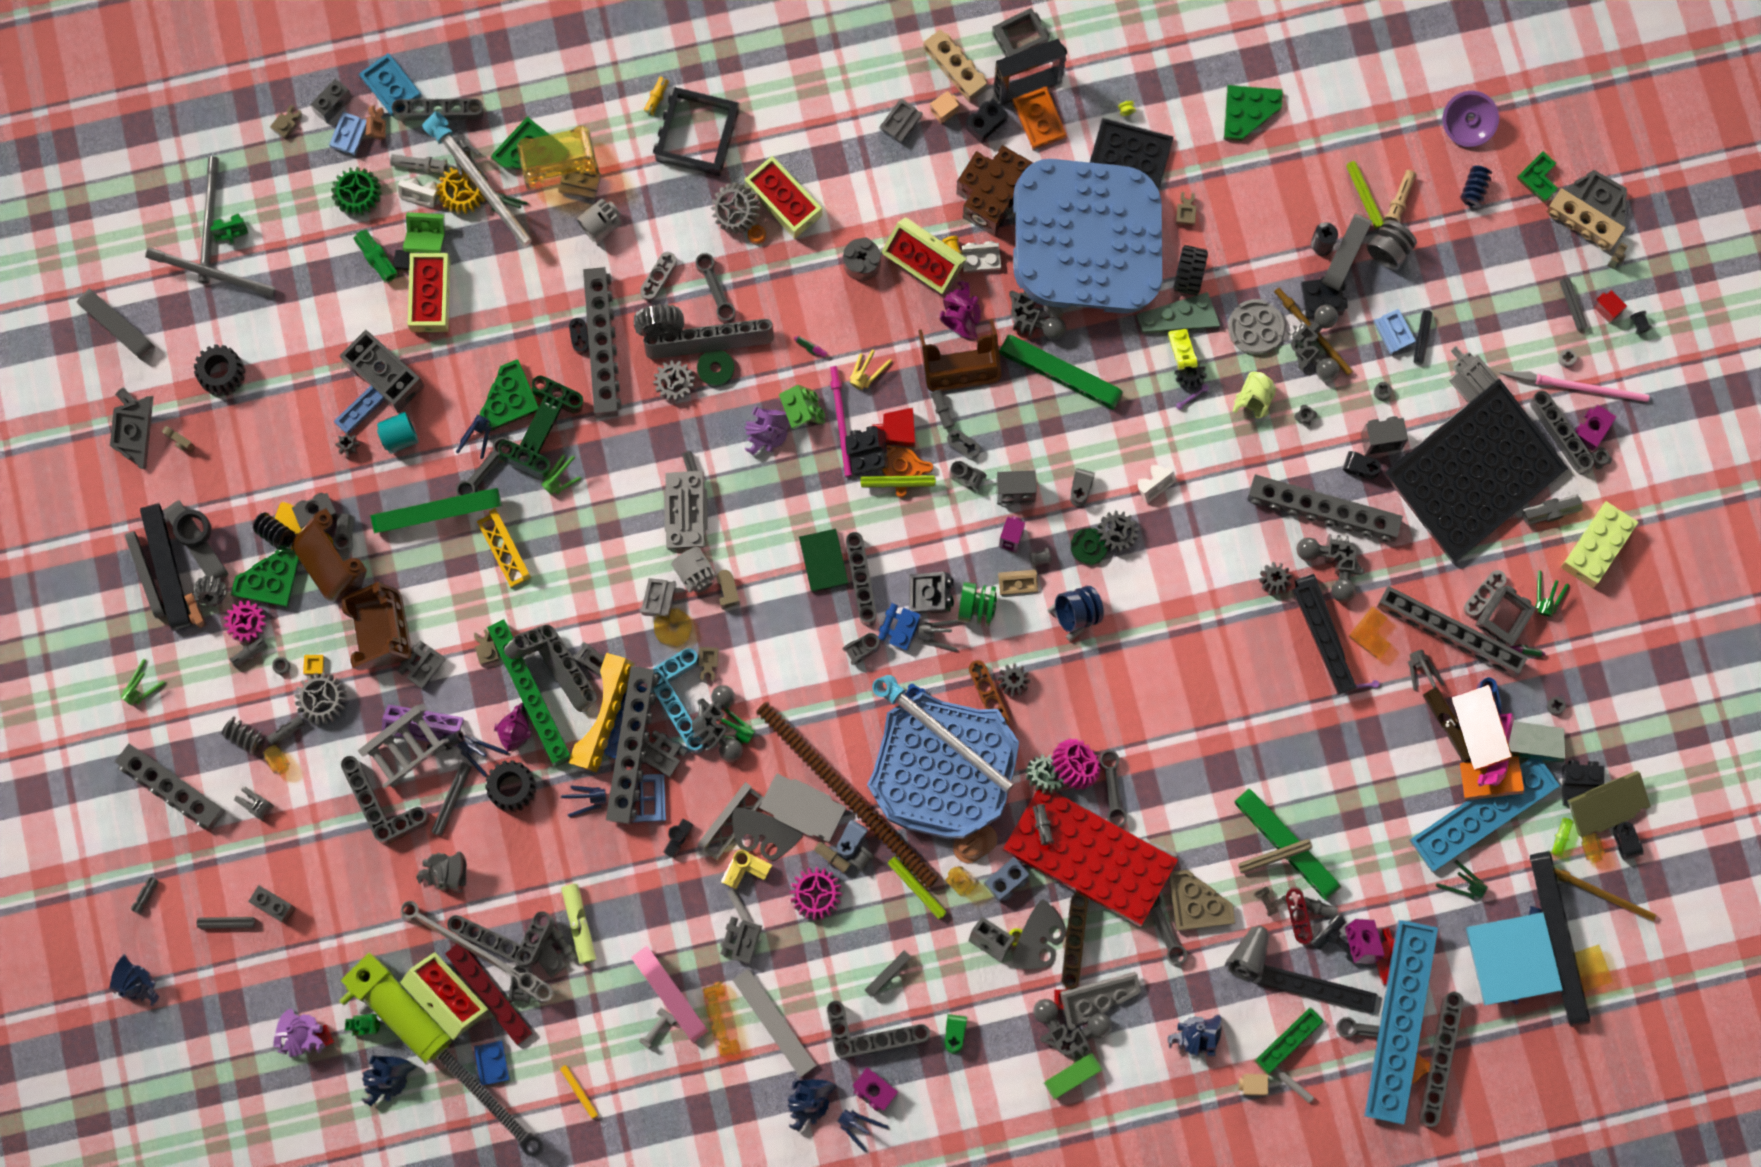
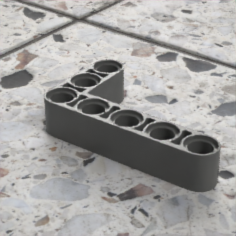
M542 625L514 636L504 648L507 657L518 659L538 651L577 711L586 712L596 702V692L551 625Z
M346 756L342 759L341 768L378 842L385 845L390 844L428 824L429 814L422 807H414L388 820L361 763L353 756ZM355 762V768L347 770L348 763ZM360 778L364 780L361 787H355L356 780ZM366 796H372L371 803L363 804V799ZM380 813V819L372 822V815ZM417 813H424V818L421 821H415ZM405 821L406 827L403 830H398V823ZM388 830L387 838L380 839L381 831Z
M544 911L536 913L521 944L459 915L451 916L447 922V927L451 932L526 967H532L537 963L555 925V919L551 914ZM547 916V918H548L547 924L544 925V926H541V924H540L541 919H542L543 917ZM461 920L462 926L456 930L455 923ZM478 928L479 934L473 938L472 931ZM538 934L539 941L533 944L532 937ZM495 936L496 943L490 946L489 939ZM512 944L513 951L510 954H507L506 948L508 945ZM529 952L530 960L524 962L523 956Z
M834 1000L827 1006L834 1051L836 1056L841 1059L927 1042L930 1037L929 1028L924 1024H917L850 1038L844 1005L840 1001ZM832 1006H840L841 1013L839 1015H832L830 1012ZM836 1025H843L845 1027V1032L842 1035H837L834 1032ZM918 1029H924L927 1032V1036L924 1039L916 1037L915 1033ZM898 1033H905L908 1037L907 1041L904 1043L898 1042L896 1040ZM881 1036L888 1039V1044L884 1047H880L877 1044V1039ZM861 1040H865L869 1044L868 1048L864 1051L859 1050L857 1047L858 1042ZM841 1044H846L849 1047V1051L845 1055L838 1052V1047Z

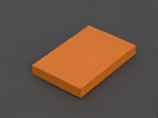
M1047 87L1012 99L1032 150L1067 138L1066 131Z
M1512 756L1513 758L1509 759L1506 776L1498 785H1478L1479 775L1485 776L1488 767L1475 771L1472 762L1460 763L1465 801L1524 794L1519 757Z

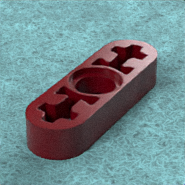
M1291 887L1286 893V902L1295 939L1300 944H1307L1312 940L1313 930L1304 893L1298 887ZM1292 892H1295L1296 895L1300 894L1297 901L1298 905L1303 904V906L1291 907L1295 906L1294 899L1289 897L1292 896ZM1297 910H1301L1305 914V918L1301 921L1294 918V912ZM1307 923V925H1304L1305 933L1309 932V935H1307L1306 939H1303L1302 936H1299L1301 934V927H1296V925Z

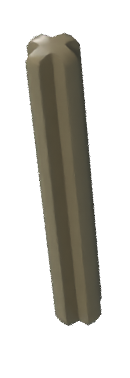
M1306 839L1238 864L1241 873H1245L1311 850L1313 846L1310 839Z

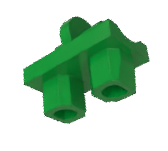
M240 214L232 215L230 217L231 221L224 223L223 219L213 221V226L210 228L216 243L229 240L231 245L235 244L234 238L249 234L245 221L241 218Z
M377 1014L353 1016V1019H345V1031H352V1036L373 1035L380 1030V1021L377 1019Z

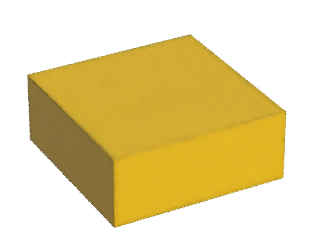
M304 655L303 674L314 675V673H318V675H321L324 672L325 656Z

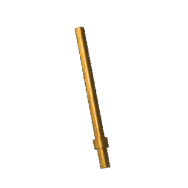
M1280 287L1274 291L1283 302L1282 305L1287 310L1289 309L1298 320L1301 319L1308 326L1312 324L1295 305L1296 302L1291 297H1288ZM1319 332L1318 335L1320 337L1317 342L1332 359L1337 361L1339 367L1349 376L1353 370Z
M1555 868L1558 880L1564 883L1569 882L1651 921L1655 920V913L1574 877L1564 869L1559 870Z

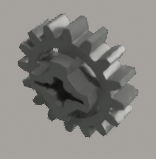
M1115 510L1113 515L1108 512L1106 517L1103 516L1100 521L1102 523H1099L1097 526L1100 529L1097 531V535L1102 536L1099 542H1105L1104 548L1109 545L1111 547L1110 551L1117 548L1119 553L1122 548L1127 551L1129 545L1133 546L1135 544L1134 540L1138 538V535L1135 533L1138 532L1139 528L1134 527L1137 523L1136 521L1131 522L1132 515L1126 517L1125 511L1119 515L1118 511ZM1107 524H1109V525H1108V527H1109L1108 532H1106V525H1107ZM1128 531H1130V536H1129V538L1127 539L1128 536H1127L1126 533H1127Z

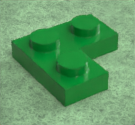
M1542 151L1517 176V179L1545 203L1558 189L1545 177L1557 163Z

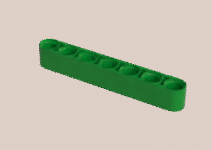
M1008 334L999 349V353L1002 356L1109 409L1114 410L1123 394L1120 388L1013 335Z
M497 487L372 514L370 518L375 534L502 506Z
M1248 788L1234 801L1239 810L1277 850L1300 842L1251 789ZM1309 850L1285 858L1324 900L1328 901L1341 889L1339 882Z

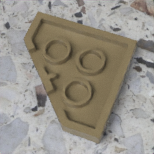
M1189 870L1171 872L1168 878L1176 931L1235 924L1233 904L1219 895L1217 891L1205 882H1202Z

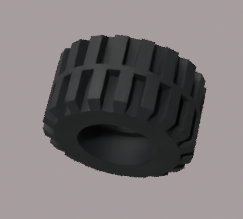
M1184 245L1174 281V291L1198 295L1208 258V251L1206 249Z
M216 344L214 348L206 347L207 351L204 352L202 350L200 352L201 356H197L195 359L197 363H194L196 379L212 395L215 393L217 396H221L224 393L226 396L229 395V391L234 393L237 386L241 387L240 381L245 379L243 375L245 368L243 367L242 360L232 348H227L226 345L219 347ZM222 362L229 364L228 372L223 377H210L211 369L216 364Z
M512 760L510 762L503 761L501 765H495L496 768L489 771L490 775L486 777L487 784H485L487 795L497 808H501L506 812L508 810L516 812L518 809L521 811L525 805L528 807L530 800L534 799V792L537 789L535 787L536 781L530 770L522 763H516ZM510 776L520 778L522 787L518 794L507 797L500 792V785L505 778Z

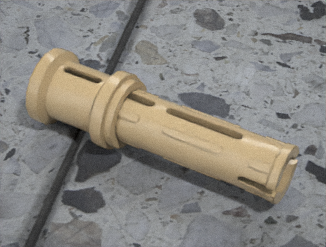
M1405 171L1397 195L1390 203L1389 213L1385 215V221L1392 220L1399 224L1401 223L1402 212L1406 210L1405 202L1417 176L1414 171Z

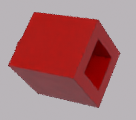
M1611 290L1607 294L1603 292L1596 299L1597 304L1594 308L1611 323L1626 309L1627 305Z

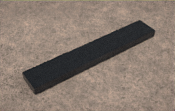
M1311 582L1293 589V594L1338 696L1357 689Z
M1264 965L1261 981L1256 983L1373 1013L1377 993L1267 965Z

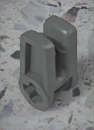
M582 642L581 649L572 657L577 663L602 678L601 667L596 666L590 660L595 659L600 664H603L605 657L587 643Z
M243 786L241 791L248 798H252L255 801L254 804H249L244 798L236 796L233 800L263 822L264 816L270 808L273 809L274 805L255 794L246 786Z

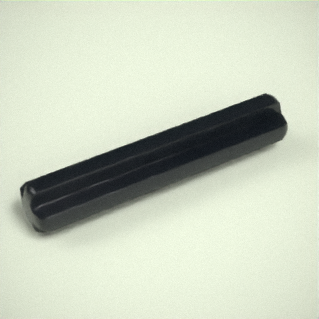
M1423 310L1413 360L1415 364L1421 365L1425 359L1432 311Z

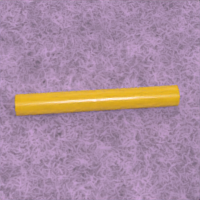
M567 1065L561 1067L560 1071L591 1119L598 1116V1113Z

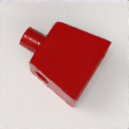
M913 408L883 414V424H872V426H877V428L885 431L886 445L915 447Z

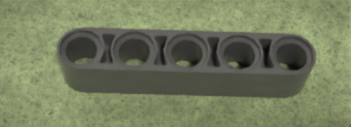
M475 98L398 99L393 102L391 107L394 117L401 121L427 120L434 113L433 109L437 106L443 108L440 114L446 120H477L484 115L483 103ZM419 106L424 108L421 113L414 111ZM459 106L462 109L460 112L455 113L452 111V108ZM473 106L480 107L478 112H472L470 109ZM398 107H404L405 111L403 113H397L396 109Z
M1355 213L1322 284L1337 291L1340 290L1372 220Z
M90 288L76 301L82 309L141 361L155 348L147 338Z
M1538 391L1530 401L1532 410L1572 468L1578 474L1587 473L1594 464L1593 456L1549 393ZM1541 398L1544 401V405L1539 404L1536 399ZM1547 414H1553L1555 420H1550ZM1558 429L1564 430L1566 435H1560ZM1569 445H1574L1577 451H1571ZM1580 460H1584L1588 467L1581 466Z
M177 500L165 508L163 512L173 525L175 518L185 511L186 508L180 500ZM192 518L182 524L181 533L185 538L195 539L201 535V531ZM208 542L199 547H187L208 578L213 576L215 579L220 578L222 580L229 575Z
M851 532L846 537V547L859 619L863 625L872 626L876 622L877 615L864 541L860 533ZM852 539L860 541L857 546H852L849 542ZM860 557L863 559V562L855 564L853 559ZM863 575L867 579L865 582L859 583L856 578ZM862 594L870 596L868 601H862L859 597ZM870 612L873 614V618L866 620L863 618V614Z

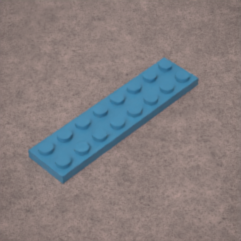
M1530 758L1520 765L1524 794L1468 800L1411 838L1409 841L1431 872H1434L1560 786L1543 761Z

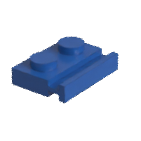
M503 1041L474 1046L478 1074L482 1086L510 1080Z

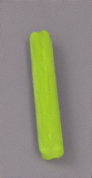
M1351 161L1346 165V168L1372 220L1374 228L1379 229L1384 224V221L1356 161Z
M934 475L861 477L860 482L862 488L934 487L936 485V477Z
M896 857L889 860L888 865L938 919L944 917L946 911Z

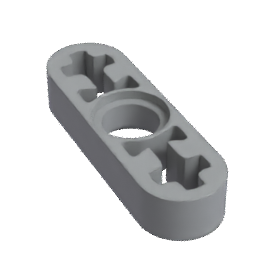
M672 252L661 254L641 286L640 293L643 300L647 302L654 301L673 272L677 261ZM669 258H671V262H672V263H668V264L666 265V267H665V269L667 270V272H666V271L663 269V267H664V265H665L664 259H667V260H668ZM661 272L664 278L661 281L654 280L653 276L655 273ZM649 282H652V284H654L652 288L653 294H649L648 296H646L645 290H650L652 285Z
M1499 570L1493 571L1464 604V613L1468 617L1478 616L1496 592L1494 589L1497 590L1498 587H1503L1506 583V575ZM1492 576H1499L1501 578L1499 580L1500 582H1497L1492 588L1490 586V584L1494 581V578ZM1487 589L1490 592V597L1487 599L1482 598L1480 590ZM1478 600L1480 603L1475 608L1477 612L1475 610L1471 612L1469 605L1472 606Z

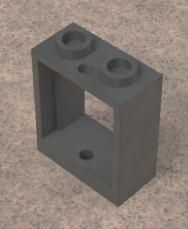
M1032 7L992 26V35L1005 57L1047 43L1050 38L1046 27L1043 28L1040 23L1041 18L1037 12L1034 13ZM1030 18L1040 38L1014 50L1004 30Z
M1504 586L1498 587L1475 626L1494 640L1511 647L1518 639L1536 608L1531 605L1532 602L1529 599L1516 594L1517 591L1514 588ZM1502 597L1522 610L1508 633L1489 620Z

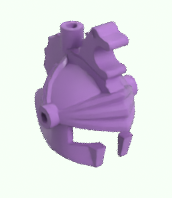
M755 406L752 414L757 417V421H746L747 426L745 427V430H747L746 435H750L747 440L752 442L753 445L751 448L745 447L744 450L751 455H755L763 445H766L765 451L773 452V447L781 446L788 435L786 429L790 426L786 412L766 410Z
M288 1009L278 1021L273 1047L281 1049L277 1050L280 1054L286 1055L288 1052L289 1057H297L299 1054H304L305 1051L311 1053L312 1048L315 1046L318 1053H321L325 1045L320 1038L315 1037V1033L322 1032V1025H318L316 1018L311 1017L310 1014L297 1016L294 1014L293 1009ZM281 1038H285V1045L283 1048Z

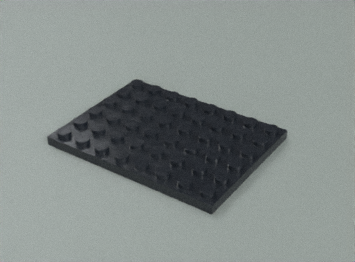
M1497 379L1383 474L1452 563H1456L1564 473L1568 467L1502 380Z

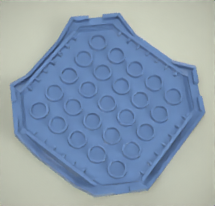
M924 692L911 698L920 708L1012 782L1018 756L1019 741L1006 724L998 709L980 710L948 703ZM900 705L887 712L883 739L874 771L867 783V787L888 821L911 831L946 839H959L968 837L1001 817L1009 792L1005 793Z

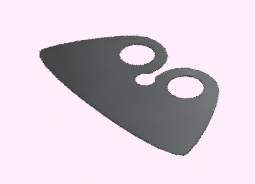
M735 808L733 810L734 835L737 845L742 850L752 851L756 849L759 844V836L763 834L766 838L761 843L760 852L764 858L775 860L788 852L802 837L800 831L776 820L772 816L745 808ZM747 834L752 835L754 838V843L750 847L742 844V838ZM768 843H774L777 846V852L774 855L766 854L765 846Z
M1045 899L1040 900L1025 924L1013 956L1012 964L1014 968H1043L1051 965L1054 961L1055 951L1053 947L1047 943L1042 944L1040 938L1045 937L1051 943H1059L1063 940L1066 932L1062 920ZM1052 926H1057L1061 930L1060 936L1056 939L1049 935V929ZM1042 949L1050 951L1051 957L1048 961H1042L1039 958V952Z

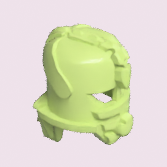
M1250 372L1242 391L1235 396L1237 398L1234 401L1235 404L1232 412L1237 413L1241 407H1246L1254 411L1257 419L1266 417L1269 413L1268 408L1276 393V386H1274L1273 381L1264 373Z

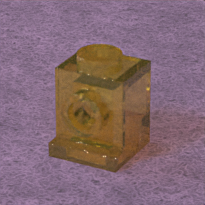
M963 866L953 867L945 879L961 897H967L980 883ZM962 877L965 878V881H964L963 884L960 882V879H961Z

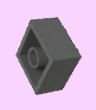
M1393 416L1385 421H1379V419L1368 421L1361 432L1365 455L1402 450L1408 441L1404 418Z
M1036 470L997 472V504L1002 506H1011L1013 503L1031 505L1032 502H1035L1037 494Z

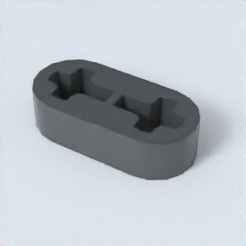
M953 430L948 434L947 443L952 449L968 459H974L979 455L980 446L976 441L958 430ZM959 436V441L962 442V444H960L957 441L955 443H952L951 437ZM965 445L968 446L969 448H971L972 446H974V447H975V453H974V452H971V453L969 454V453H968V448L965 447Z

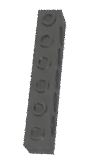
M130 743L127 744L115 760V763L120 765L117 769L126 775L129 772L135 776L133 778L134 781L141 786L144 783L150 786L149 791L157 797L160 794L166 798L164 802L173 808L175 805L180 807V813L187 818L191 816L196 818L197 821L195 823L204 830L206 827L212 830L226 811ZM138 762H142L141 769L135 771V764ZM157 773V779L150 782L151 774ZM172 783L173 789L170 792H165V787ZM188 794V801L181 803V797ZM204 805V811L201 814H197V807Z

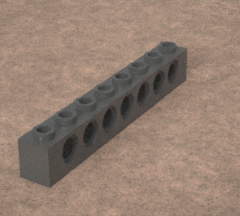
M606 267L583 269L594 414L596 418L619 416L618 410H622L621 399H617V392H620L619 380L616 381L615 374H619L618 363H614V356H617L616 344L613 345L612 338H616L615 326L611 327V320H614V311L610 309L609 303L613 302L612 291L608 290V284H611V274L607 273ZM596 286L603 287L599 292L594 291ZM597 304L605 305L600 310L595 308ZM598 322H606L604 327L596 326ZM602 339L607 340L605 345H599L598 342ZM603 357L609 358L606 363H600L599 361ZM602 376H610L608 381H601ZM605 393L612 394L611 398L607 400L603 399L602 396Z
M1256 474L1253 477L1247 498L1248 501H1251V504L1256 506L1266 505L1274 511L1283 510L1287 511L1291 516H1305L1309 521L1317 522L1319 520L1325 522L1324 524L1327 526H1340L1348 532L1358 531L1363 536L1379 537L1381 541L1391 543V541L1395 542L1403 518L1402 515ZM1271 491L1274 496L1268 498L1264 495V492ZM1289 496L1292 502L1286 503L1282 497ZM1301 502H1309L1310 508H1304ZM1319 507H1327L1329 513H1322ZM1338 512H1345L1347 518H1340ZM1357 517H1363L1366 523L1360 524L1357 521ZM1375 523H1383L1384 529H1378Z
M1390 586L1386 588L1377 605V608L1513 678L1520 674L1528 658Z
M631 666L606 820L609 822L632 825V821L636 820L637 809H635V803L640 798L638 785L643 779L641 767L642 763H645L647 755L644 748L645 743L648 744L650 733L647 732L648 724L651 725L653 713H650L651 706L655 705L656 701L654 688L659 683V675H657V671L654 669ZM646 683L647 690L644 693H640L639 686ZM640 702L644 703V709L641 712H636V705ZM635 722L641 723V728L638 731H633L632 725ZM632 741H637V749L631 751L629 744ZM629 760H634V768L627 770L626 763ZM626 779H630L632 783L628 789L623 788V782ZM627 798L628 806L621 809L620 801Z

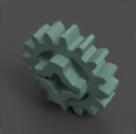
M1041 754L1040 759L1035 756L1033 761H1029L1025 771L1027 773L1026 780H1031L1029 785H1035L1036 791L1042 789L1043 794H1045L1046 790L1053 794L1054 789L1060 792V789L1064 788L1065 784H1063L1062 778L1057 780L1059 775L1054 772L1055 767L1051 765L1053 763L1052 756L1049 755L1048 758H1045Z

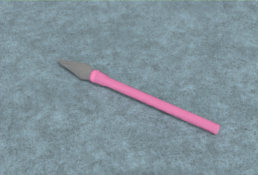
M1531 371L1499 372L1502 375L1526 384L1535 383L1539 385L1541 383V385L1564 387L1636 401H1649V395L1556 379L1550 376L1535 374Z

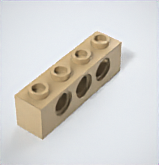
M940 29L923 42V49L970 103L987 90V79L982 73L979 74L976 71V67L970 59L967 60L964 57L962 49L952 43L951 36ZM947 49L949 52L944 54L941 50ZM953 63H960L961 66H959V67H954L952 64H953ZM965 76H970V77H972L973 79L970 80V81H967V80L964 79V77H965Z
M1562 188L1546 211L1551 218L1560 220L1567 228L1576 230L1583 238L1592 240L1599 248L1609 252L1625 229L1619 223ZM1565 209H1570L1573 214L1566 213ZM1581 219H1586L1589 224L1582 223ZM1597 229H1602L1604 234L1598 233Z

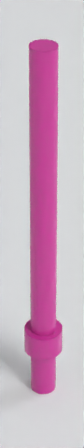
M832 366L830 367L832 378L830 385L834 393L845 477H851L853 475L850 455L846 453L845 436H847L841 395L842 382L839 380L838 367Z

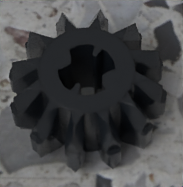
M1197 361L1198 367L1191 368L1189 366L1183 370H1175L1174 374L1177 376L1175 381L1181 382V388L1187 385L1188 391L1191 389V386L1196 390L1198 389V384H1204L1203 379L1207 377V374L1204 373L1206 367H1200L1201 361Z

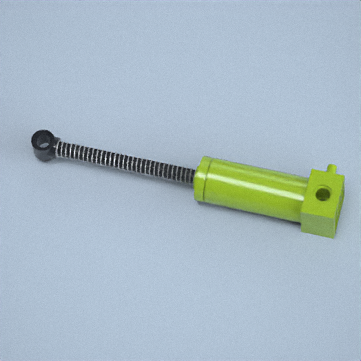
M369 952L340 980L348 990L339 1000L343 1006L353 997L364 1002L425 1065L433 1060H440L442 1065H445V1068H448V1071L453 1073V1076H456L458 1081H461L466 1090H469L474 1095V1098H477L482 1103V1106H485V1109L487 1108L490 1114H493V1117H496L498 1122H501V1125H504L506 1130H509V1133L515 1136L514 1139L516 1138L519 1141L518 1145L526 1155L538 1157L542 1154L544 1150L542 1140L532 1132H527L513 1118V1115L511 1116L507 1112L508 1110H505V1107L503 1108L499 1104L500 1102H497V1099L495 1100L491 1096L492 1094L486 1091V1088L484 1089V1086L476 1080V1077L474 1078L454 1058L455 1056H452L449 1050L447 1051L453 1039L393 977L394 975L376 956ZM370 974L369 981L365 982V976ZM532 1141L538 1143V1149L535 1152L528 1150V1145Z

